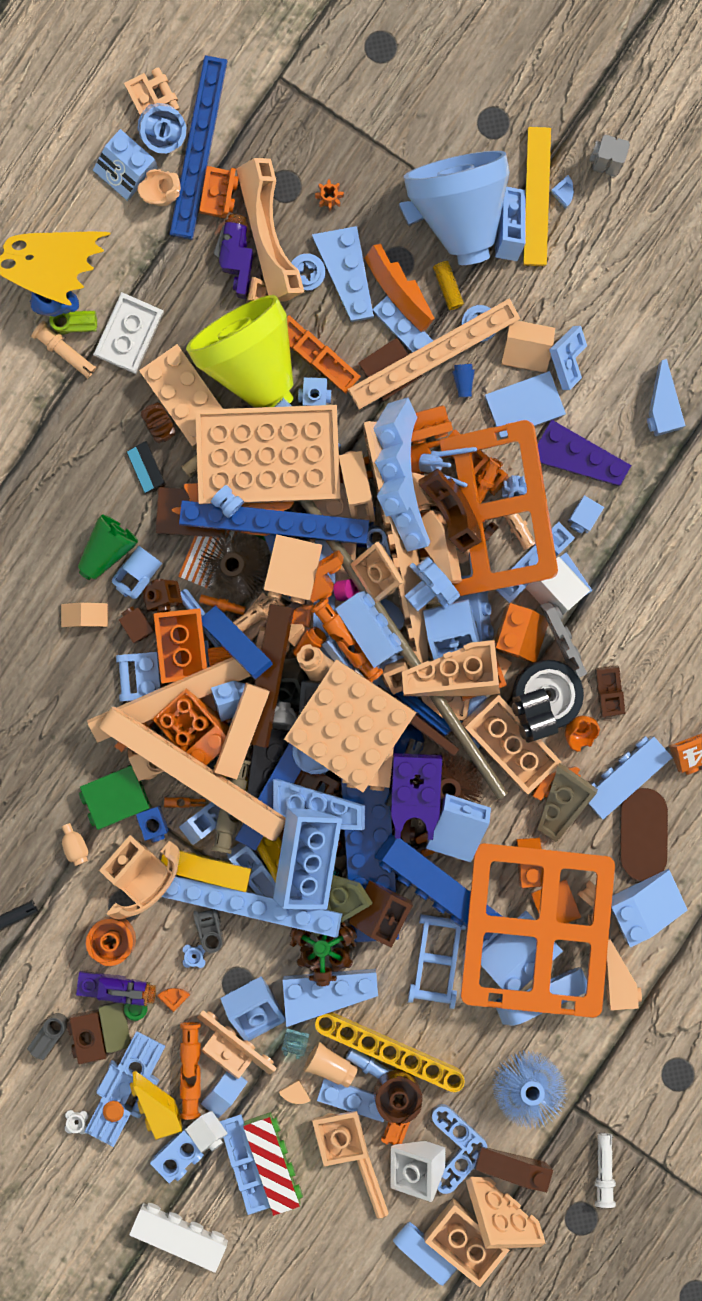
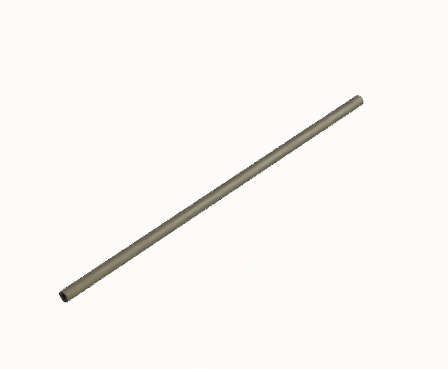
M299 501L307 514L322 515L313 501ZM326 541L333 553L337 550L341 552L344 557L343 568L359 592L365 591L367 594L366 589L350 565L353 560L341 542ZM381 602L376 603L374 606L378 613H382L387 619V626L390 631L399 637L401 641L400 646L403 649L400 653L409 667L413 668L420 665L421 662ZM429 696L496 798L500 800L508 794L445 698L443 696Z

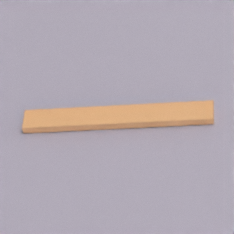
M509 298L347 390L359 410L518 321L520 317Z
M231 657L116 708L140 723H144L153 719L186 688L199 699L211 694L212 687L230 681L238 682L251 675ZM108 711L87 720L97 743L111 737L99 728Z

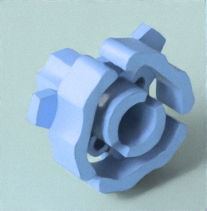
M426 557L417 566L414 563L409 565L421 579V582L405 595V598L417 612L434 597L444 608L460 597L459 592L451 581L429 557Z

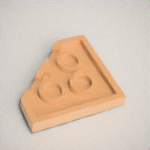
M470 1177L466 1180L485 1249L541 1247L546 1244L539 1221L533 1215L528 1216L520 1209L521 1205L508 1193L503 1194L495 1187L496 1183L490 1177Z

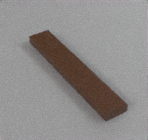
M270 604L261 651L271 660L273 665L255 681V686L269 690V695L250 744L265 748L269 746L294 608Z

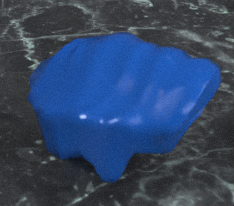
M72 291L66 293V297L72 305H65L32 292L30 304L32 310L37 314L55 317L63 313L67 314L77 311L79 309V300Z

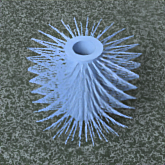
M528 1051L529 1060L524 1059L521 1055L520 1060L515 1053L518 1061L517 1064L513 1058L520 1072L519 1076L507 1063L506 1065L511 1071L501 1064L505 1071L503 1070L501 1077L499 1072V1079L494 1082H500V1084L492 1085L504 1088L495 1089L502 1090V1092H494L501 1093L497 1094L498 1096L496 1097L501 1098L498 1099V1102H500L498 1106L503 1109L507 1107L504 1114H507L506 1117L511 1114L512 1118L518 1119L517 1116L520 1114L523 1120L522 1124L524 1123L526 1127L522 1117L524 1115L531 1129L530 1119H535L539 1123L537 1120L539 1118L544 1125L541 1117L542 1114L546 1120L539 1104L541 1103L551 1114L552 1112L546 1106L559 1115L554 1107L557 1108V1104L560 1106V1102L566 1097L561 1098L564 1095L558 1096V1094L567 1093L559 1092L565 1090H556L566 1089L558 1087L563 1086L559 1085L563 1084L559 1083L561 1080H558L561 1079L560 1077L558 1078L560 1073L556 1072L557 1070H553L551 1073V1070L557 1066L552 1064L548 1067L549 1064L548 1062L545 1063V1061L539 1064L536 1058L537 1054L535 1055L533 1052L537 1061L535 1063L532 1054ZM533 1086L532 1090L526 1092L529 1087Z

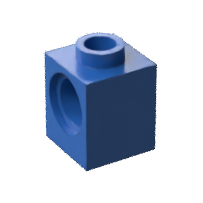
M161 806L136 814L145 841L151 839V842L154 843L165 839L164 834L168 833L169 830ZM150 819H155L159 823V829L155 832L149 830L147 826Z

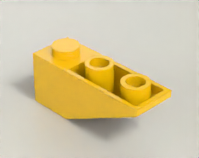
M134 1071L133 1082L130 1083L132 1095L134 1097L137 1096L139 1099L137 1104L140 1113L146 1116L145 1124L148 1132L152 1131L155 1140L182 1132L180 1112L174 1098L137 1071Z

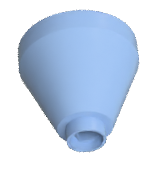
M483 151L459 155L423 165L404 175L409 199L448 253L457 255L459 265L476 264L490 258L488 248L495 243L510 174L506 152Z

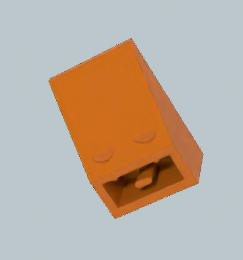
M187 688L153 718V721L175 746L206 766L219 756L229 730L228 724L225 721H221L214 711Z

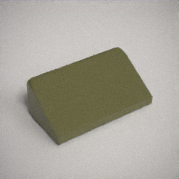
M114 1002L100 1005L99 1014L106 1053L128 1048L131 1040L127 1018L124 1013V1004Z

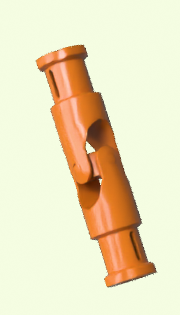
M328 598L322 599L310 611L318 616L323 623L322 627L337 642L338 647L353 667L358 668L367 680L373 682L383 674L382 668H374L339 614H336L328 604ZM350 645H354V653L348 649Z
M198 1022L180 1023V1028H182V1043H180L182 1062L180 1068V1098L182 1099V1113H180V1118L186 1120L198 1119L201 1116V1113L198 1112V1099L201 1098V1069L198 1065L201 1055V1043L198 1042V1028L201 1027V1023ZM196 1076L195 1084L187 1083L185 1077L191 1078Z

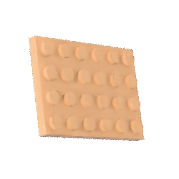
M337 405L195 410L199 504H212V498L225 485H228L232 489V493L235 496H239L244 503L340 500Z

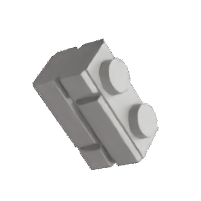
M604 135L601 142L596 140L589 160L593 162V170L601 173L606 171V174L616 177L625 163L630 146L629 141L620 138L616 140L615 137Z

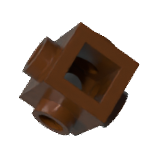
M155 579L150 582L151 585L146 586L143 590L144 603L147 610L157 611V613L169 612L171 607L183 603L178 581Z

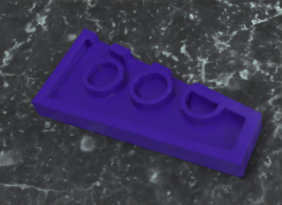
M554 420L550 421L538 442L541 464L566 470L573 474L587 476L615 486L621 485L632 466Z

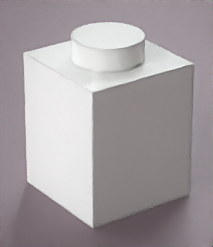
M213 1111L201 1115L185 1129L201 1153L208 1149L214 1151L223 1144L222 1139L228 1134Z

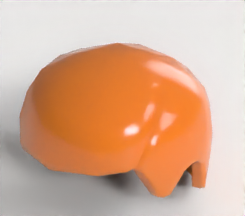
M575 717L565 728V737L568 745L577 752H580L583 746L591 747L594 739L599 736L600 728L593 717Z

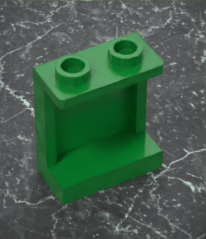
M132 765L80 786V799L83 805L87 804L90 811L88 814L89 821L92 827L96 826L97 830L152 807L141 781H138Z

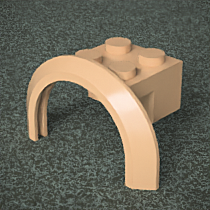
M131 835L128 836L99 871L113 885L122 889L136 904L124 907L115 903L106 913L108 916L114 919H124L147 910L162 897L174 880L178 869L180 851L174 843L169 841L160 851L168 859V866H166L140 841Z

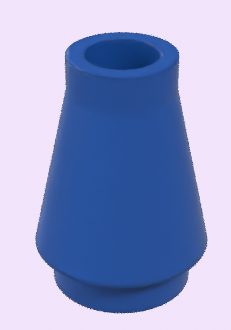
M472 364L454 365L452 373L458 397H471L475 369H473Z

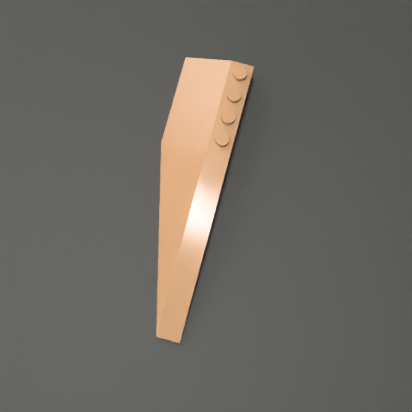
M368 421L364 422V437L378 495L384 481L375 461L382 451V447L373 430L377 422ZM379 502L391 559L403 579V583L397 587L409 646L422 664L428 661V637L423 610H426V605L417 612L405 598V595L421 582V579L409 566L412 563L416 566L420 563L418 549L407 552L391 516L386 517ZM420 696L422 702L427 701V696Z

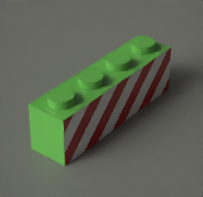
M271 1112L244 1121L243 1127L273 1216L300 1207V1199L303 1198V1193L300 1185H295L293 1176H296L292 1162L288 1163L285 1156L288 1153L285 1140L280 1141L278 1132L281 1129L277 1117L273 1118Z

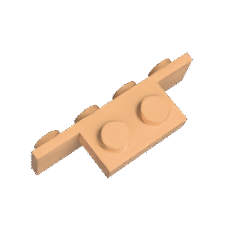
M202 1011L197 1016V1019L214 1031V1034L201 1051L236 1079L241 1077L251 1061L269 1075L275 1072L277 1068L268 1056L264 1054L261 1056L254 1051L255 1047L247 1040H240L236 1036L237 1033L231 1027L222 1026L217 1022L219 1019L213 1013Z

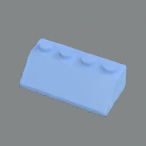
M287 808L273 900L283 909L327 910L342 822L341 817L311 809Z

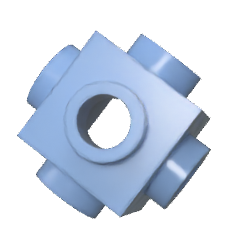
M304 377L303 388H299L298 402H302L303 406L331 404V390H327V378ZM313 394H317V395H318L317 398H313V397H311V396H312Z

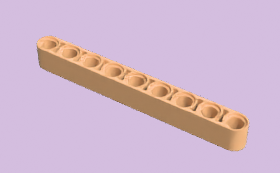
M111 706L99 725L102 731L266 838L276 841L285 827L286 818L222 775L215 773L211 768L122 710Z

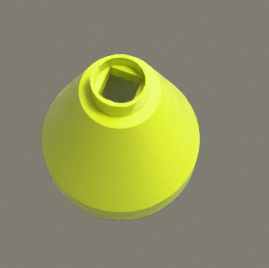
M268 295L241 305L212 322L188 343L186 350L196 367L254 408L274 407L282 398L286 399L289 403L293 401L294 398L289 391L294 384L287 315L277 296Z

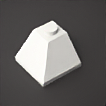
M427 1141L392 1145L391 1189L432 1202L445 1170L446 1147Z

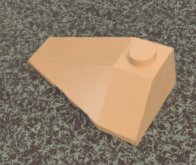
M495 641L471 642L464 645L463 648L452 653H445L442 657L431 662L427 661L403 671L404 696H484L500 694Z

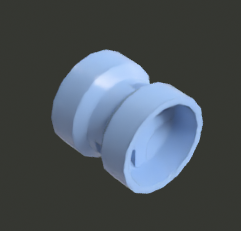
M225 485L215 494L211 503L215 507H220L223 510V514L230 518L242 506L244 501L239 496H235L232 493V489Z

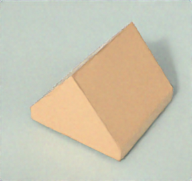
M256 277L250 279L246 303L268 296L265 281Z
M291 624L288 641L294 647H297L307 629L302 624Z

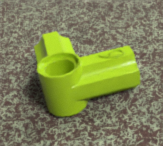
M75 311L67 314L63 313L55 317L50 316L49 318L50 325L61 335L72 332H97L96 311ZM64 317L67 319V323L63 327L56 326L59 318Z

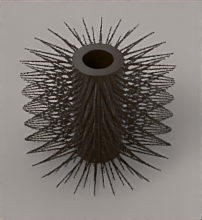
M235 530L233 537L228 534L226 536L221 534L222 538L218 537L220 542L214 538L219 547L214 542L212 543L224 556L220 557L217 554L213 556L203 551L210 557L201 555L207 559L201 560L204 561V564L208 563L211 566L199 564L202 566L199 569L207 577L210 576L216 582L215 585L218 588L220 587L224 593L222 595L220 591L216 592L214 586L212 588L208 586L207 589L209 588V591L214 592L219 597L222 595L228 601L230 597L234 603L233 596L234 594L237 595V592L244 594H239V597L236 599L238 602H241V600L245 602L241 597H245L247 600L249 599L247 596L253 598L251 593L257 597L251 586L258 593L259 591L246 577L249 576L252 579L255 577L266 582L261 577L266 578L267 575L264 574H267L268 571H263L260 568L269 569V562L265 561L263 555L265 556L263 553L265 550L260 545V542H256L257 547L261 549L257 552L254 548L250 547V544L247 545L245 541L247 542L246 539L249 538L247 537L248 535L245 534L244 537L239 530L242 541L238 535L236 536ZM239 563L238 569L232 572L233 564ZM199 572L210 585L211 583L206 579V577L201 572Z

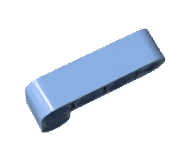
M582 967L566 971L550 980V992L552 994L580 996L586 993L587 980ZM502 997L495 1000V1002H501ZM496 1008L502 1024L510 1026L521 1024L542 1014L541 1012Z

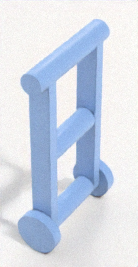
M421 914L419 923L424 924L416 981L415 984H410L408 1002L413 1003V999L447 1003L449 1004V1009H454L457 991L452 989L461 930H466V926L462 925L460 927L453 923L450 918ZM429 925L456 929L452 957L425 953ZM423 962L450 966L446 994L419 990Z

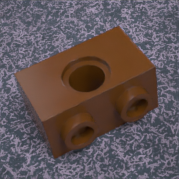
M99 1009L73 1014L69 1018L70 1021L67 1022L68 1033L73 1035L74 1044L71 1046L73 1058H77L78 1064L106 1059L109 1053H106ZM82 1032L91 1033L93 1040L85 1042L81 1037Z

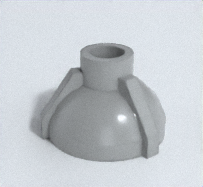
M277 703L272 729L290 731L297 720V716L290 703Z

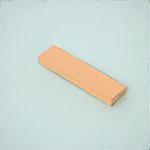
M246 683L213 770L215 773L233 779L238 778L268 698L269 690Z

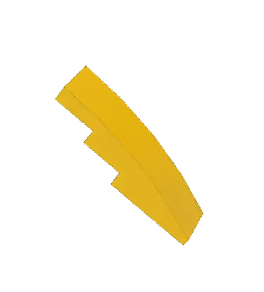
M179 850L180 858L176 875L247 892L252 868ZM162 854L161 861L168 866V859Z

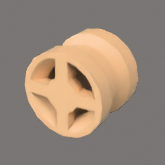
M589 880L586 883V888L577 895L594 908L596 885Z

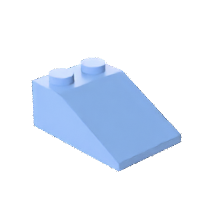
M669 869L612 896L611 912L623 938L630 948L653 937L687 911V907Z

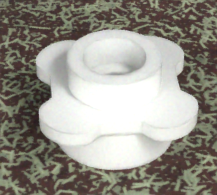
M67 1111L65 1114L67 1118L65 1131L69 1134H85L87 1128L86 1120L89 1117L86 1111Z

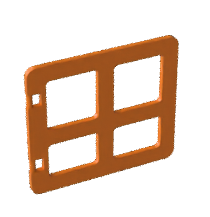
M521 420L411 446L412 473L424 475V472H421L419 469V459L422 454H431L430 448L441 446V451L476 447L478 451L513 442L520 444L527 487L526 494L483 504L479 502L472 461L473 452L440 457L442 459L454 457L458 480L467 483V487L459 486L476 517L482 542L469 549L473 569L472 577L462 579L460 583H452L460 596L553 579L558 573L534 424L530 421ZM507 430L508 438L497 440L496 433ZM529 511L532 517L538 563L536 565L492 573L483 528L484 521ZM428 512L420 513V514H421V518H422L424 515H426ZM425 548L419 549L420 558L430 556Z
M486 843L479 844L473 861L461 985L462 1001L472 1006L591 1018L599 1016L603 1006L615 863L613 859L601 855ZM493 861L537 865L543 868L538 919L529 920L490 916L486 913L490 865ZM564 868L593 871L596 873L593 921L591 925L559 923L556 920L560 872ZM485 933L536 938L533 985L530 991L480 986L479 978ZM556 940L587 942L590 944L586 994L583 997L552 994L550 992L553 947ZM489 993L502 994L501 1002L488 1001ZM562 1000L575 1001L574 1009L561 1008Z

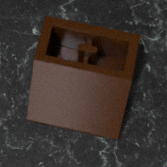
M369 880L365 892L371 899L372 904L353 915L349 923L370 938L392 948L413 906L412 900Z

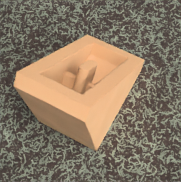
M61 604V627H108V604Z

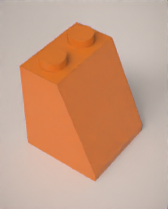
M512 603L507 604L494 640L495 650L532 663L537 662L548 627L546 617L534 610Z

